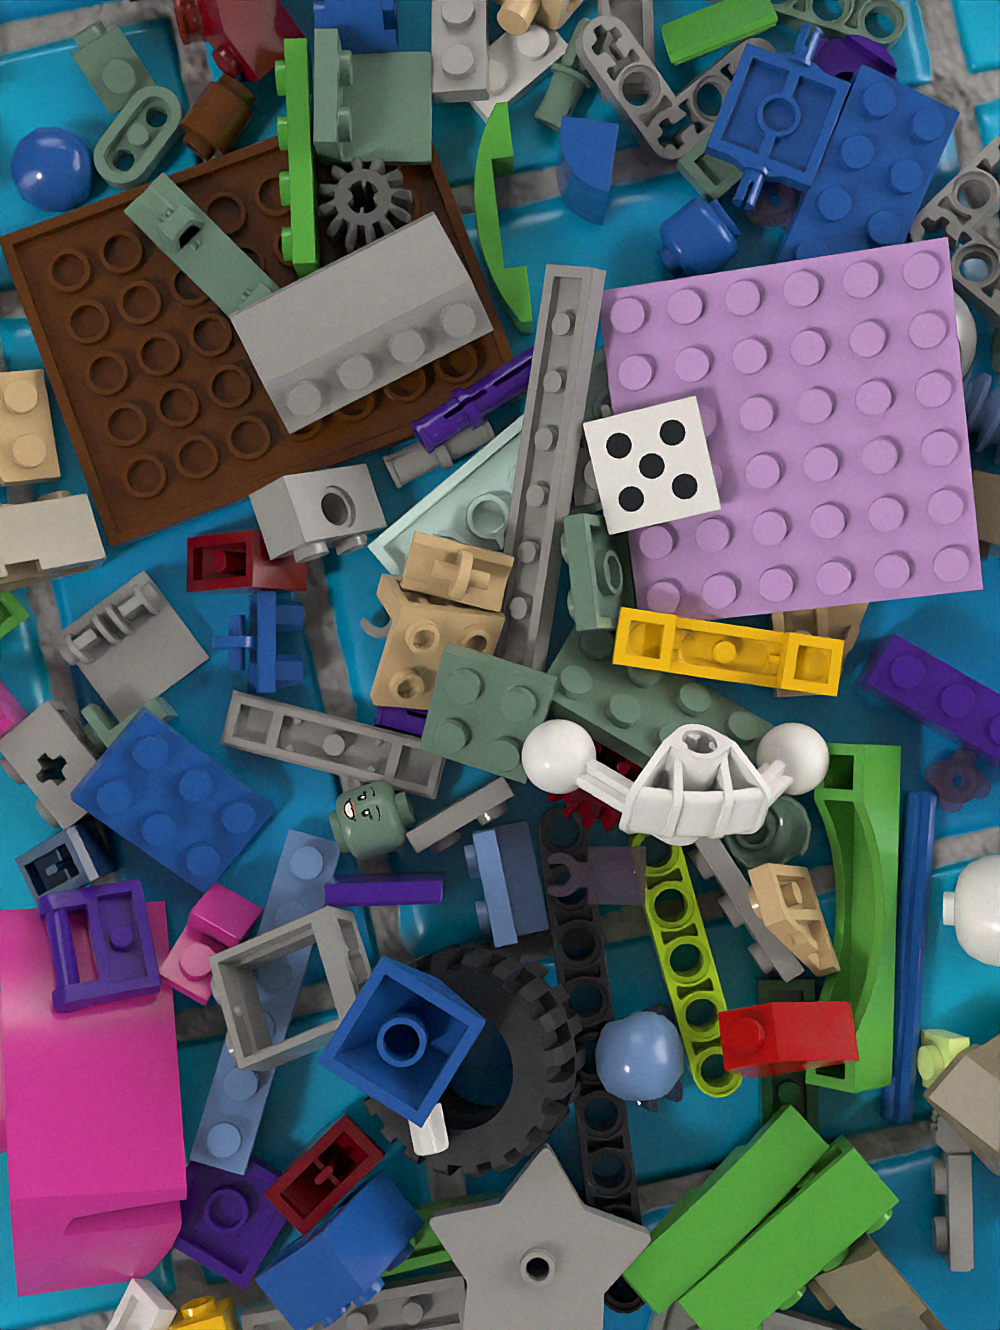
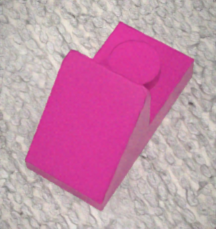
M215 882L189 913L187 926L158 970L160 981L206 1006L213 995L210 984L213 973L208 957L245 942L264 909Z

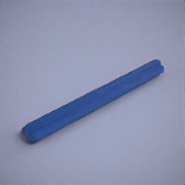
M907 790L903 800L897 878L892 1085L881 1087L880 1100L881 1118L887 1122L898 1124L910 1123L913 1119L937 805L936 794L923 790Z

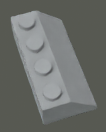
M433 211L229 315L289 434L494 330L470 276Z

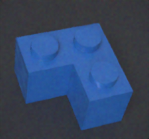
M381 1169L349 1191L318 1225L310 1229L304 1236L302 1235L288 1244L254 1280L294 1330H307L318 1322L324 1328H327L349 1309L351 1301L357 1307H361L381 1290L385 1282L380 1275L385 1269L388 1272L395 1269L414 1251L415 1248L409 1241L422 1228L425 1222Z

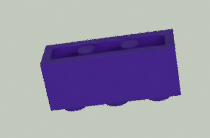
M896 634L880 637L852 685L990 765L1000 768V694Z

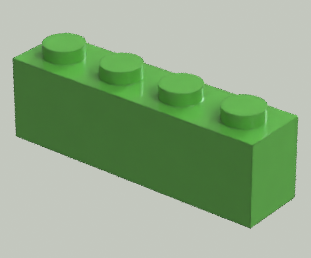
M843 1134L829 1145L830 1148L791 1191L732 1250L677 1299L678 1303L701 1330H762V1322L778 1308L785 1310L793 1306L805 1293V1284L821 1270L828 1272L841 1264L849 1253L848 1246L864 1232L870 1234L879 1230L891 1218L892 1208L900 1201Z

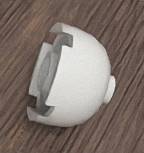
M991 855L969 863L959 874L955 892H944L943 923L944 925L955 926L958 943L969 956L983 964L1000 967V855Z

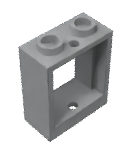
M326 906L208 957L213 973L210 981L211 990L214 998L222 1007L228 1029L225 1036L226 1046L231 1057L237 1062L238 1069L267 1071L327 1046L372 973L354 912ZM317 943L339 1018L272 1044L252 970Z

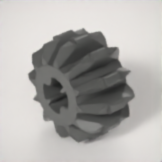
M354 155L351 159L353 171L346 173L341 167L333 165L331 174L336 184H320L319 187L320 197L326 201V203L317 208L320 221L330 223L326 232L331 241H338L346 237L345 246L347 252L350 253L358 250L362 241L369 244L395 231L394 227L401 228L411 223V215L404 208L411 205L413 199L410 190L400 188L404 182L403 174L398 169L385 174L384 160L379 157L372 161L369 169H364L361 158ZM365 198L366 203L370 204V200H374L375 209L373 211L365 213L364 208L361 207L360 212L357 213L355 206L357 201Z

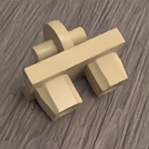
M414 530L400 586L401 588L500 612L506 583L515 557Z

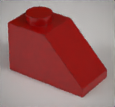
M771 1002L718 1012L725 1071L753 1079L860 1061L850 1002Z

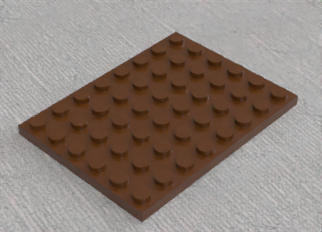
M278 135L168 175L280 289L299 280L293 266V261H284L281 232L282 227L291 226L290 206H282L279 174L280 171H289L288 151H280ZM433 141L432 162L429 165H385V174L397 169L403 174L404 182L400 188L410 190L413 203L404 208L411 215V222L432 211L435 213L470 276L494 330L289 434L230 318L124 213V210L144 193L153 181L0 237V246L111 548H121L250 500V494L282 476L337 468L413 440L416 436L410 427L412 421L418 420L451 399L449 393L460 386L465 390L514 358ZM316 152L318 206L320 207L326 203L319 194L320 184L336 183L331 174L333 165H321ZM335 165L341 167L346 173L353 171L351 165ZM363 165L364 169H369L370 165ZM365 198L355 203L357 213L360 212L361 207L364 208L365 213L375 209L373 199L370 200V204L366 203ZM319 219L322 268L350 254V252L346 250V237L338 241H331L326 232L330 223L320 221ZM193 226L179 240L180 248L182 249L201 229ZM362 241L359 249L366 246L367 243ZM523 392L502 406L526 398L527 392Z

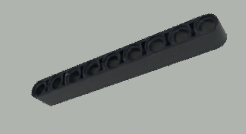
M557 804L549 807L541 814L537 822V838L557 985L561 983L569 996L573 989L582 984H590L600 991V999L597 1005L586 1011L574 1008L569 1003V999L562 1003L568 1016L578 1013L583 1030L574 1036L575 1045H583L589 1041H598L603 1027L608 1022L614 1021L589 829L583 827V816L575 812L571 816L578 826L575 839L570 844L564 846L552 843L546 835L547 825L554 817L563 815L564 809L567 806ZM567 871L577 872L585 880V889L582 895L574 900H563L554 892V883L557 877ZM584 928L592 934V945L586 953L571 955L562 948V938L570 929ZM584 1065L576 1072V1075L582 1078L583 1084L579 1097L573 1101L587 1205L606 1213L622 1212L630 1218V1222L642 1226L626 1102L606 1091L597 1074L596 1065ZM596 1098H607L615 1104V1109L608 1119L594 1121L589 1119L584 1113L587 1104ZM606 1154L614 1155L622 1161L620 1170L610 1177H602L592 1170L595 1161ZM611 1286L604 1293L605 1305L617 1313L629 1314L638 1311L645 1304L631 1286L626 1288Z

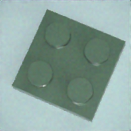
M581 513L564 516L565 532L562 533L560 544L563 558L569 565L571 588L568 592L567 604L569 613L576 623V631H616L620 607L637 609L628 531L609 535L605 517L601 515Z
M449 642L442 653L419 749L526 784L528 776L522 764L523 745L531 731L546 721L558 677Z

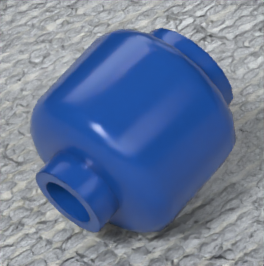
M694 198L660 225L659 235L665 245L656 252L675 278L683 272L689 277L712 274L735 257L738 251L735 239L741 235V232L717 199L708 203L705 199Z

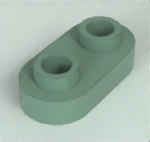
M147 86L137 91L97 142L93 155L94 164L104 181L111 187L118 190H129L143 185L182 135L183 130L180 128L179 123L185 117V112L176 95L169 89L161 86ZM155 115H167V121L163 126H150V121ZM133 157L134 164L130 169L126 171L117 169L118 162L122 158Z

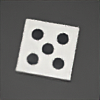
M696 396L583 423L609 535L721 509Z

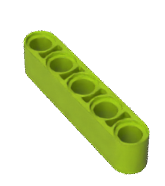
M631 834L627 842L628 858L675 1025L683 1042L687 1068L697 1087L706 1095L715 1098L726 1097L737 1090L741 1085L743 1076L726 1071L722 1076L710 1079L701 1074L702 1063L708 1056L712 1054L723 1055L718 1012L727 1011V1006L682 847L668 844L667 855L661 862L647 864L639 856V847L644 838L651 834ZM666 889H675L680 891L683 896L682 909L673 917L664 918L658 916L654 906L656 897ZM681 944L694 945L698 950L696 964L687 971H678L670 966L671 953ZM697 999H707L713 1003L711 1018L700 1025L688 1023L685 1013L689 1004Z

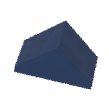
M94 821L69 827L15 858L36 905V901L41 896L83 888L118 871Z

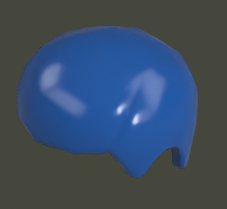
M38 127L18 142L11 161V176L22 199L44 212H66L77 204L84 202L92 194V185L97 172L93 158L94 149L89 140L65 127Z

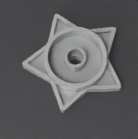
M543 1143L539 1146L504 1193L494 1199L436 1210L431 1213L429 1221L432 1230L467 1282L462 1330H603L604 1293L651 1241L649 1231L644 1226L585 1205L579 1198L548 1143ZM539 1257L546 1260L548 1265L541 1269H532L527 1266V1263L531 1259Z

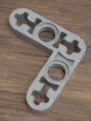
M600 15L585 23L578 31L575 40L576 53L583 66L644 151L651 158L658 161H671L681 158L713 130L720 110L714 116L703 114L697 105L698 91L704 84L715 86L720 91L723 104L731 84L727 76L735 74L747 43L776 53L775 48L767 40L749 38L728 49L674 95L630 30L619 18L612 15ZM594 30L600 35L608 31L612 34L614 40L610 43L609 50L617 61L624 59L627 55L632 61L631 64L617 70L612 78L607 73V69L616 66V63L607 52L599 55L594 53L591 47L597 41ZM632 73L641 75L649 86L648 98L640 106L630 104L625 99L622 91L624 79ZM686 115L693 124L685 125L675 133L673 139L677 146L674 147L672 144L661 146L657 140L663 133L659 124L661 123L664 126L677 123Z
M999 135L915 216L909 231L908 243L923 241L924 229L931 233L936 232L939 228L944 230V237H948L949 249L955 252L950 261L953 291L1000 329V290L996 288L992 297L987 296L994 290L1000 279V251L977 233L1000 210V177L998 182L993 177L1000 168ZM977 187L987 194L988 202L981 208L967 209L958 202L957 195L965 188ZM969 259H981L989 265L991 274L983 281L971 282L961 275L959 270L961 264Z

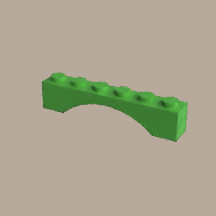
M826 743L830 758L829 767L825 778L814 788V800L823 819L832 853L836 890L833 948L841 971L826 976L818 1002L847 1001L851 1003L860 1061L806 1070V1084L858 1093L892 1085L901 746Z

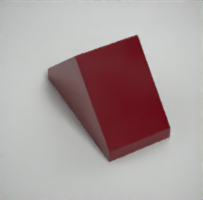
M345 1112L317 1133L306 1144L263 1195L304 1236L385 1157L386 1152Z

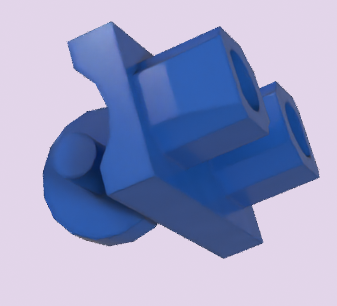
M258 591L257 594L248 595V636H245V615H229V636L213 637L212 648L228 649L229 671H245V649H248L247 694L276 693V688L303 683L304 661L302 655L276 654V633H302L304 605L303 603L287 599H276V591Z

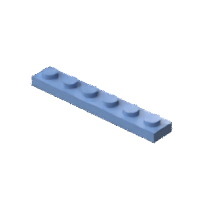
M289 829L257 936L326 907L324 884L335 875L342 853L337 842ZM314 944L252 970L272 1044L287 1038ZM225 1040L189 1160L245 1175L278 1066L267 1071L239 1070L237 1062L231 1057L227 1049Z

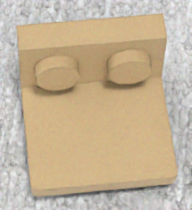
M382 574L376 594L392 619V624L372 685L370 698L373 704L377 706L429 710L442 653L447 644L451 642L493 656L506 617L501 610L496 612L401 588L402 576Z

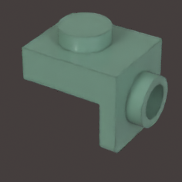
M98 20L73 37L78 46L69 51V53L110 115L124 108L131 97L140 89L147 86H157L116 23H112L105 28L102 21Z
M153 697L143 705L167 724L178 716L166 698ZM89 704L81 710L82 715L88 721V724L83 729L95 747L104 753L143 706L119 724H116L102 705Z

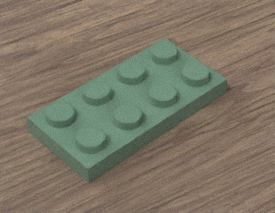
M575 623L547 674L558 677L548 711L549 714L558 719L572 721L580 725L592 739L643 769L661 743L677 728L687 724L707 726L735 741L753 766L755 765L758 745L764 735L771 730L772 724L690 676L612 664L616 633L612 631H576Z

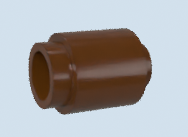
M222 74L217 82L210 81L179 123L180 128L186 133L182 142L192 152L206 161L210 160L213 155L219 157L230 153L255 118L252 111L258 104L257 98L243 84L227 74Z

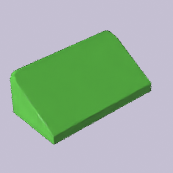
M723 0L664 24L661 27V33L671 64L677 67L773 29L778 22V18L771 0Z

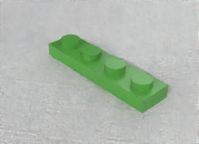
M307 38L284 39L285 60L275 61L278 96H286L287 115L277 117L278 142L280 151H288L289 171H280L279 174L280 197L282 206H290L291 226L282 227V251L284 261H293V266L299 279L321 268L319 216L317 212L319 207L317 156L313 142V60Z

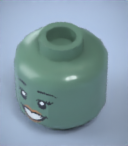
M377 780L343 792L336 800V810L329 812L331 828L343 854L351 852L360 861H368L403 848L408 842L406 836L407 826L416 823L415 813L406 791L396 794L392 786L384 780Z

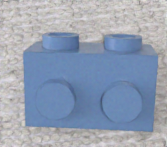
M522 820L473 830L474 844L464 846L470 879L481 877L485 900L475 902L481 934L492 933L496 948L518 943L517 936L547 930L549 922L528 822Z

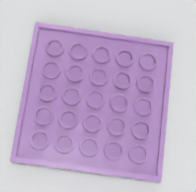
M948 237L603 290L600 319L613 416L696 396L721 504L720 510L628 531L638 610L678 615L677 617L705 621L983 590Z

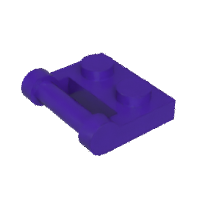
M141 878L54 892L41 896L36 901L39 918L46 921L57 986V989L52 992L55 1012L71 1013L82 1010L90 1005L160 992L161 981ZM85 912L97 980L80 983L69 916Z

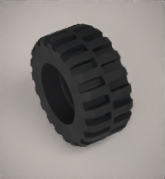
M473 941L463 947L457 943L439 949L407 966L440 979L499 1030L507 1043L513 1064V1081L508 1098L499 1105H481L462 1098L447 1086L437 1103L442 1105L449 1141L448 1149L424 1156L417 1155L414 1152L409 1121L371 1096L363 1100L369 1116L377 1113L385 1126L380 1130V1133L390 1144L399 1140L407 1147L403 1153L405 1157L418 1165L426 1159L432 1160L433 1171L451 1176L462 1167V1173L467 1178L481 1177L492 1168L501 1172L514 1166L525 1155L529 1156L562 1125L571 1112L569 1105L579 1097L583 1084L582 1078L576 1075V1072L586 1064V1047L575 1045L574 1036L581 1032L583 1028L578 1013L568 1016L562 1004L570 998L561 983L551 988L543 978L548 974L549 970L539 962L534 960L527 965H523L519 962L522 956L521 951L508 946L492 951L493 947L490 942Z

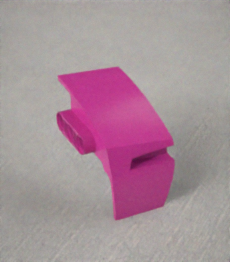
M165 901L145 902L159 970L169 954ZM37 908L0 910V1153H7L9 1199L18 1297L128 1282L132 1278L143 1279L172 1248L181 1230L180 1200H186L187 1197L172 987L161 981L159 993L90 1005L82 1010L71 1013H57L54 1011L52 992L57 989L46 921L40 920ZM86 913L72 914L69 916L80 983L97 980Z

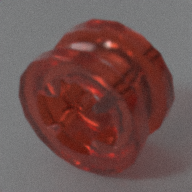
M173 0L177 26L183 45H190L195 37H200L204 42H208L204 36L196 0Z

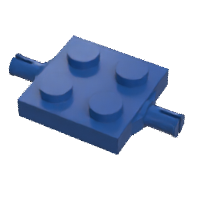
M801 25L791 54L772 53L749 43L745 46L704 151V154L730 163L744 173L736 194L732 199V203L739 208L744 200L747 189L750 188L751 191L744 210L752 211L755 209V204L764 181L778 182L802 192H806L811 188L851 86V83L826 74L812 62L819 41L823 36L822 30L818 27H815L806 47L804 44L812 25Z

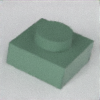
M711 132L678 160L676 169L708 203L714 199L720 202L740 184L744 174L734 165L704 154Z

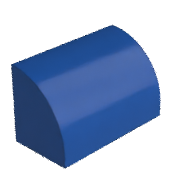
M562 116L556 169L560 194L568 207L576 215L590 223L603 226L619 124Z

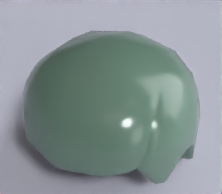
M782 793L768 808L764 823L757 832L753 834L724 835L720 839L731 858L747 870L767 863L784 865L795 856H803L806 853L812 825L805 807L790 795Z

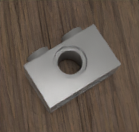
M366 464L282 476L249 495L270 560L294 555L296 563H304L327 555L329 553L328 548L335 547L337 555L348 554L369 545L367 536L387 527Z

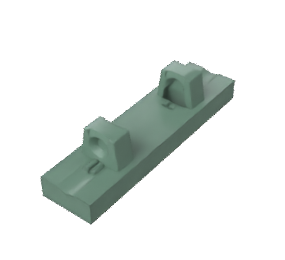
M164 172L124 210L127 217L228 317L230 314L280 289ZM193 226L200 228L201 230L181 249L179 240Z

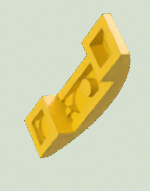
M620 607L612 664L837 697L845 640L677 617L678 615Z

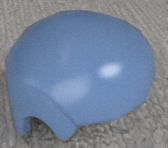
M641 1011L633 1012L630 1016L621 1020L608 1022L603 1027L595 1049L597 1074L607 1092L623 1100L644 1101L660 1098L673 1089L684 1072V1046L675 1025L664 1015H657L655 1012Z

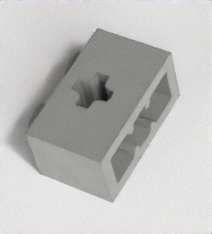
M46 701L0 738V752L4 756L0 759V764L19 785L26 783L39 800L35 802V807L44 820L54 828L61 826L65 830L74 825L86 823L93 817V815L71 800L70 793L103 753L90 741L82 726L62 702ZM52 759L66 760L67 764L61 770L65 778H52L51 773L56 769Z

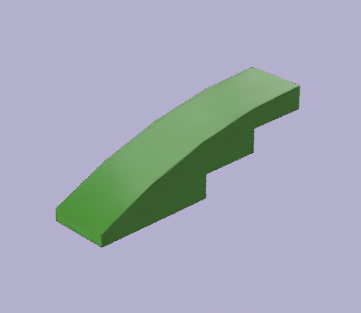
M791 1104L782 1105L747 1145L736 1146L700 1187H691L651 1231L650 1243L621 1274L622 1278L655 1314L660 1315L713 1268L791 1191L830 1148L829 1145Z

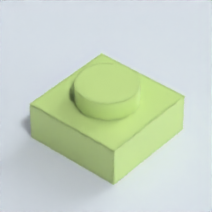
M943 1029L921 1030V1047L918 1050L917 1067L922 1077V1086L929 1088L955 1056L970 1046L969 1037Z

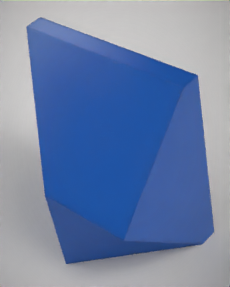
M382 955L317 1063L422 1128L487 1020L440 979Z

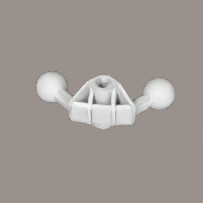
M555 719L538 725L528 735L522 749L524 771L530 781L541 790L553 794H565L582 788L622 812L619 823L620 830L627 834H651L665 843L676 846L690 845L699 837L707 836L715 839L722 838L724 835L753 834L757 832L764 823L768 808L782 793L800 795L816 788L825 778L830 760L828 747L821 735L813 728L801 723H784L772 728L764 735L757 748V770L735 741L704 725H683L661 743L635 782L597 761L596 749L592 738L584 728L572 721Z

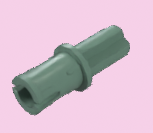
M588 18L578 22L560 64L552 65L551 72L554 75L533 117L538 123L559 133L562 116L572 117V113L583 90L589 89L592 84L588 79L590 74L581 63L575 46L578 31L585 23L591 20ZM594 30L597 41L591 47L594 53L599 55L608 33L600 35Z

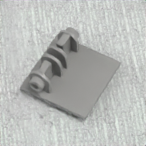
M145 570L56 635V638L62 644L59 648L62 656L70 665L76 664L119 723L153 697L162 695L210 659Z

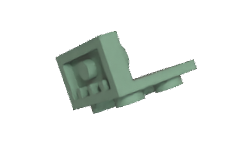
M314 29L313 142L320 164L351 165V159L356 155L361 158L363 165H371L372 161L377 157L383 159L385 165H429L432 162V55L429 52H386L352 55L351 50H342L338 29Z

